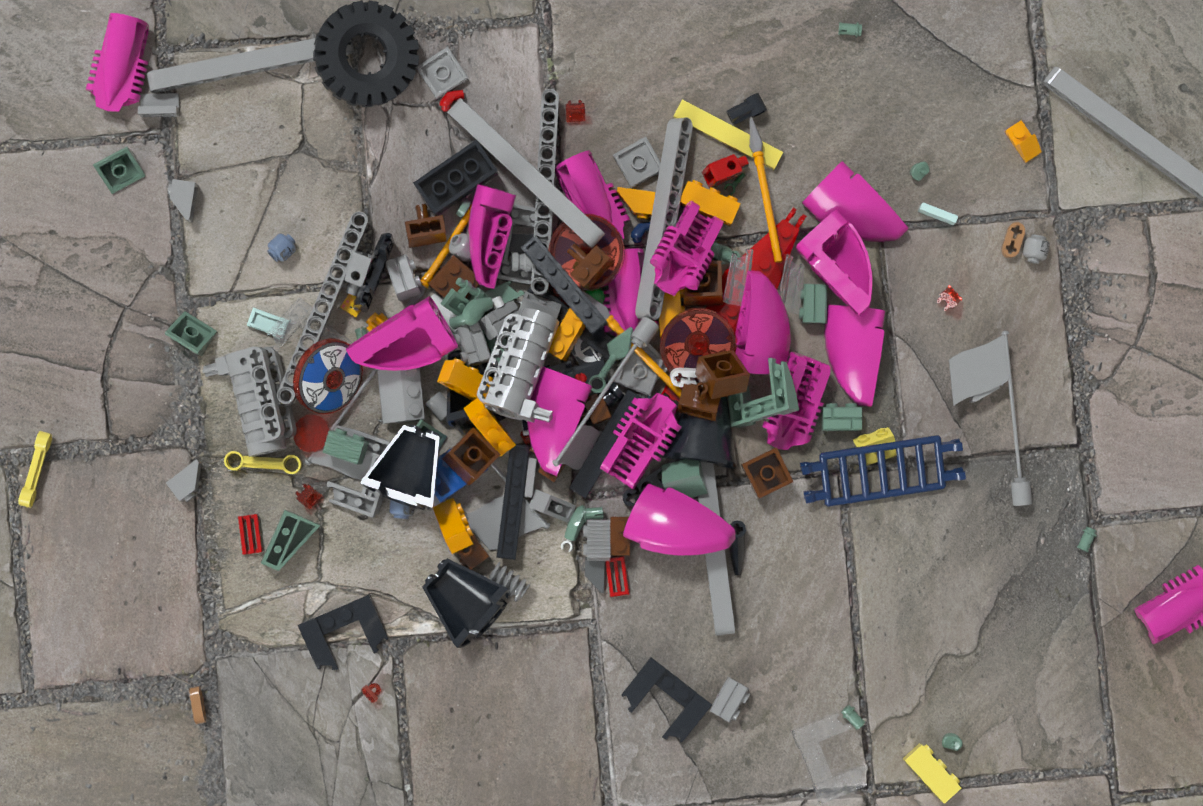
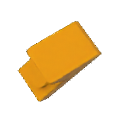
M1022 120L1005 130L1006 135L1025 163L1042 153L1035 133L1031 135Z

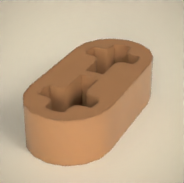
M1014 222L1007 228L1001 247V252L1006 258H1013L1020 251L1025 235V227L1020 222ZM1017 226L1019 227L1018 231H1020L1021 234H1017L1014 239V232L1011 231V229H1014ZM1011 242H1014L1012 248L1015 249V252L1008 254L1006 247L1010 246Z
M201 687L190 688L189 693L194 721L196 724L206 723V712Z

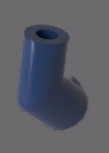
M650 222L636 225L631 232V238L634 243H640L644 233L649 232Z

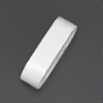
M679 367L673 369L670 373L671 382L677 387H683L684 384L697 385L700 383V381L696 382L693 379L697 377L695 375L696 368ZM678 373H681L683 377L687 378H680V381H677L674 376H678Z

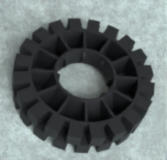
M356 1L350 5L346 4L338 8L323 23L314 42L313 61L316 62L315 70L317 75L323 80L321 83L327 90L330 89L333 92L332 95L339 100L343 99L347 101L346 104L353 106H379L393 100L409 86L419 64V55H417L419 45L418 40L414 39L413 34L415 32L412 26L406 24V18L400 12L397 14L393 11L394 8L386 4L384 6L379 5V2ZM358 35L360 37L369 35L374 37L375 41L378 40L382 44L385 62L384 65H380V71L371 74V72L361 74L356 71V68L353 69L349 65L346 48L347 45L352 43L350 41L352 38Z

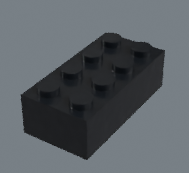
M475 140L420 177L413 184L433 214L439 216L474 192L477 184L484 185L499 175L478 141Z

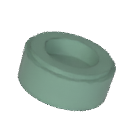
M465 199L456 215L463 217L472 204L471 201Z

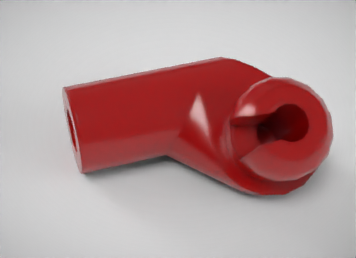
M464 91L447 92L440 100L441 110L447 112L451 108L453 101L459 98L465 99Z

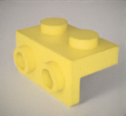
M887 427L880 428L870 434L860 435L858 438L853 439L856 447L895 442V438ZM896 449L885 451V459L897 456ZM877 452L865 454L867 465L878 462Z

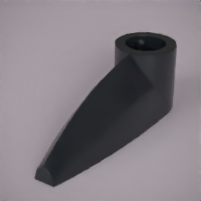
M736 520L731 522L730 525L735 527L737 523L739 527H742V532L739 531V535L735 533V540L729 547L734 574L741 575L746 526L742 521Z

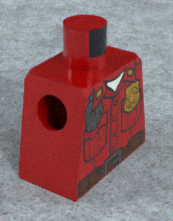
M735 154L708 164L701 173L710 189V187L714 188L736 178L743 168L749 166V162L746 156L737 158Z

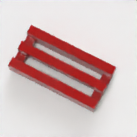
M258 514L238 516L242 554L263 552ZM250 519H254L257 549H254ZM243 520H246L250 550H247Z
M624 556L610 558V561H605L610 597L629 595ZM617 561H621L625 588V591L622 592ZM610 562L614 564L617 592L614 593Z

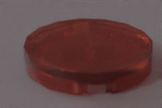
M314 414L300 418L296 423V434L293 436L295 444L301 450L309 453L323 450L330 430L329 423L323 417Z

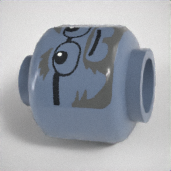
M279 233L268 243L267 252L276 262H284L296 251L294 245L296 242L289 234L285 236Z
M390 500L389 512L394 515L393 518L409 519V516L414 515L415 508Z

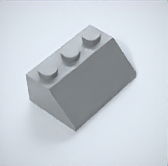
M420 368L398 371L377 369L382 423L410 422L425 419Z

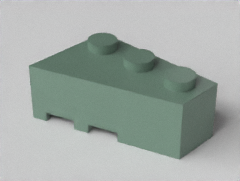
M284 509L262 557L261 564L279 571L320 527V524Z

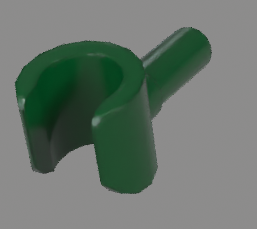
M742 172L735 181L725 185L724 191L728 186H732L733 192L729 195H733L736 191L735 187L746 174Z

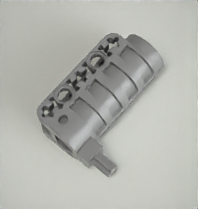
M524 308L521 315L509 314L506 316L477 391L478 399L485 404L490 412L516 420L524 419L534 423L536 418L550 423V420L553 418V411L539 408L540 406L535 401H532L531 397L559 325V321L556 318L542 311ZM516 319L517 324L513 325L512 327L510 325V322H514ZM505 337H509L507 345H502V340ZM497 357H498V358L501 357V359H500V361H499V364H498V361L496 360ZM495 372L493 382L489 381V375Z
M250 347L216 358V363L203 366V373H205L206 377L219 374V376L230 375L249 457L270 454L287 448L285 439L294 437L297 430L291 406L285 407V416L282 417L280 415L279 408L282 405L278 403L276 391L279 390L284 373L276 348ZM269 352L272 353L270 358L267 356ZM273 368L276 369L278 373L276 379H273L271 377L270 371ZM287 392L283 393L281 400L289 401V394ZM286 427H289V428H290V431H288L287 433H284V432H285V428H286Z

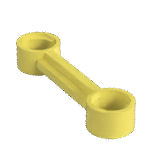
M39 431L34 445L35 451L26 483L19 496L18 504L31 508L34 504L36 487L45 455L52 442V434Z
M231 451L224 458L225 466L234 471L247 467L284 470L288 474H297L302 468L301 459L295 455H288L285 458L243 456L240 452ZM232 454H238L241 457V463L236 468H232L228 463V458ZM289 458H295L298 461L299 467L294 472L288 471L285 468L286 461Z

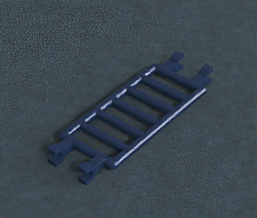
M939 435L823 452L819 455L820 461L800 463L802 475L821 471L823 490L803 491L806 504L824 500L825 505L830 507L945 489L946 481L966 479L965 471H963L962 467L944 471L943 452L963 451L962 442H960V439L942 442ZM934 443L938 482L927 484L923 445ZM915 446L919 485L908 487L904 448ZM896 449L900 488L889 490L885 451ZM877 452L881 491L870 493L865 454ZM858 455L862 494L851 496L846 457ZM839 458L843 497L832 498L828 459Z

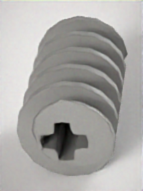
M499 562L489 578L507 587L511 593L510 597L515 594L514 601L517 602L522 598L530 584L525 586L526 579L519 582V574L513 578V570L506 573L507 566L500 569L501 562Z

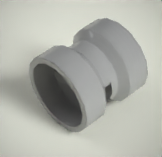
M511 252V271H518L519 269L531 271L532 261L526 253L519 255L518 252Z

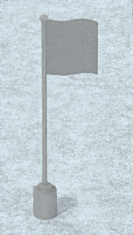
M647 317L641 319L630 336L632 338L631 342L634 345L557 459L553 460L554 466L566 464L572 469H581L603 432L584 424L636 347H647L659 329V326Z
M1003 331L1002 336L991 342L963 351L949 359L953 406L968 397L990 391L1008 381L1018 478H1014L1015 482H1011L1013 506L1032 504L1030 481L1026 480V477H1022L1007 336L1009 332Z
M373 369L329 430L340 428L346 430L348 435L353 436V429L339 426L338 424L375 375L377 369ZM327 432L307 460L305 459L306 465H311L312 463L323 465L349 477L362 480L369 470L373 456L366 454L363 464L357 465L323 453L328 435Z
M438 392L426 405L440 421L444 419L447 422V399L441 392ZM456 425L457 429L463 435H465L466 432L464 431V429H461L459 425ZM492 463V468L506 481V476ZM504 496L492 500L471 513L465 514L471 530L489 550L497 549ZM524 496L519 537L541 527L545 529L550 528V523H547L536 510L529 508L530 503Z

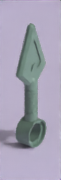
M632 327L607 343L610 357L600 373L589 379V385L591 386L594 379H600L603 385L599 389L592 387V392L600 393L606 386L605 378L614 362L624 359L630 351Z

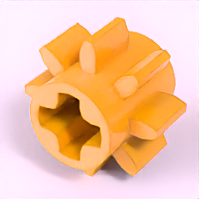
M375 312L366 321L369 325L366 329L371 331L388 320V318L383 313L378 315Z

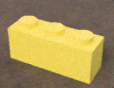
M919 743L903 760L940 801L945 804L961 789L958 785L960 780L953 773L951 775L945 770L947 766L940 759L936 761L932 756L934 752L927 744L923 746Z

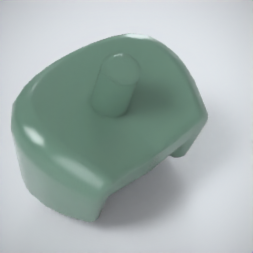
M926 162L916 163L910 169V175L915 180L920 181L930 171L929 165Z
M947 733L943 736L942 746L944 748L958 751L962 747L963 742L958 735Z

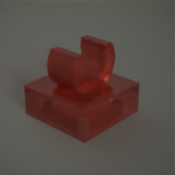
M569 100L568 104H565L566 122L585 121V103L578 100V103L571 104V100Z
M949 285L940 294L937 303L945 300L947 306L944 310L946 311L950 307L953 309L962 298Z
M303 484L302 486L305 489L301 493L296 492L298 496L296 499L310 510L321 498L322 494L309 484Z

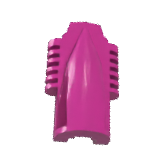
M109 14L102 50L94 51V54L100 57L94 56L92 60L98 64H91V68L97 69V71L90 70L89 72L90 75L95 77H88V81L94 84L87 83L86 90L95 96L96 107L109 112H120L122 107L140 102L141 95L135 92L142 93V88L136 87V85L143 86L144 82L138 79L144 80L145 75L139 72L146 73L147 69L141 66H148L149 63L142 60L149 33V24L147 22L125 14Z
M591 151L578 153L558 164L555 168V174L566 197L586 216L597 217L610 223L619 233L621 240H623V227L625 223L630 221L628 214L621 216V214L626 212L625 208L618 210V208L623 206V203L618 202L615 204V202L620 200L619 195L612 197L617 191L616 189L609 191L614 185L613 183L606 185Z
M693 201L687 203L676 226L667 227L654 255L650 259V263L655 267L654 284L662 291L673 296L685 287L691 290L698 289L715 255L711 247L724 221L716 216L705 218L698 213L700 206Z
M638 248L623 249L624 255L621 267L615 277L608 282L609 290L604 291L605 296L609 297L605 298L603 303L610 302V304L604 306L607 309H611L609 311L610 315L614 316L613 319H616L624 330L632 327L634 331L641 321L637 318L635 309L644 262V250ZM608 325L604 326V333H609L615 337L618 336Z
M790 352L787 365L793 379L799 411L767 418L769 421L764 420L762 427L767 429V444L783 450H788L794 445H803L810 442L812 435L809 432L813 433L814 428H811V426H816L817 424L813 420H818L819 418L816 412L821 413L822 409L818 408V406H823L824 404L821 402V398L831 372L828 364L795 352Z
M656 393L652 398L637 399L634 397L631 403L636 405L637 408L629 406L628 409L634 413L632 415L628 412L624 413L630 419L627 421L621 418L620 421L626 424L624 427L618 423L617 427L623 430L621 433L614 429L613 433L619 437L600 467L601 470L614 476L633 490L652 459L661 461V458L656 453L658 452L664 456L665 452L659 448L663 447L668 450L669 446L663 443L664 440L670 444L673 442L667 437L668 434L674 438L676 437V434L671 432V429L679 432L682 427L677 424L675 418L677 405L671 399L659 393Z
M1199 565L1192 568L1193 572L1189 569L1186 571V574H1180L1181 579L1176 576L1174 581L1172 579L1169 580V586L1166 583L1162 584L1163 593L1134 609L1138 619H1141L1145 624L1152 644L1162 641L1183 628L1188 633H1192V627L1197 630L1199 625L1203 626V569Z

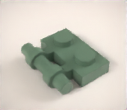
M458 278L456 284L460 286V289L456 291L452 288L440 304L458 316L463 313L464 308L471 300L488 296L480 288L473 287L472 283L468 280ZM467 293L472 295L470 300L465 297Z

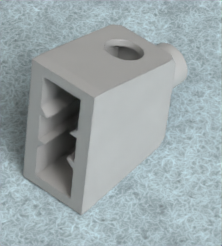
M360 250L353 252L344 279L349 282L346 293L357 296L359 288L364 286L367 277L372 272L371 266L374 259H377L376 256ZM356 272L360 273V279L356 277Z

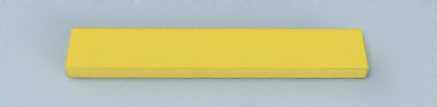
M684 100L681 101L673 116L674 118H689L692 121L693 128L754 159L752 156L753 152L749 147L750 135ZM762 141L764 164L774 170L783 152Z

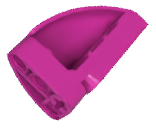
M843 161L802 202L819 222H822L828 215L837 210L854 226L863 241H896L909 229L895 211L860 174H856L850 179L854 172Z
M477 184L468 228L470 258L477 283L494 289L512 227V218L509 215L512 212L516 195Z
M835 210L797 244L796 250L811 265L812 271L858 316H861L871 305L873 291L871 264L866 247L857 230Z
M748 270L735 334V343L740 346L736 347L735 353L749 373L770 374L768 358L776 359V363L780 365L781 361L788 362L791 344L789 317L782 298L771 281L759 271Z
M429 296L415 305L406 307L349 345L346 348V352L352 361L357 364L380 370L398 371L432 364L458 348V344L436 303Z
M828 305L824 339L827 358L838 384L853 403H856L858 406L872 407L884 338L885 311L868 308L861 316H858L849 306Z
M543 367L531 400L535 401L540 406L539 408L553 411V418L550 420V423L536 418L534 423L527 421L532 448L541 468L545 472L557 476L562 464L554 466L552 462L557 459L576 431L586 407L581 402H587L592 386Z
M648 484L631 511L623 536L639 543L642 549L669 555H701L729 548L735 540V530L716 513L689 496L670 487L664 490Z

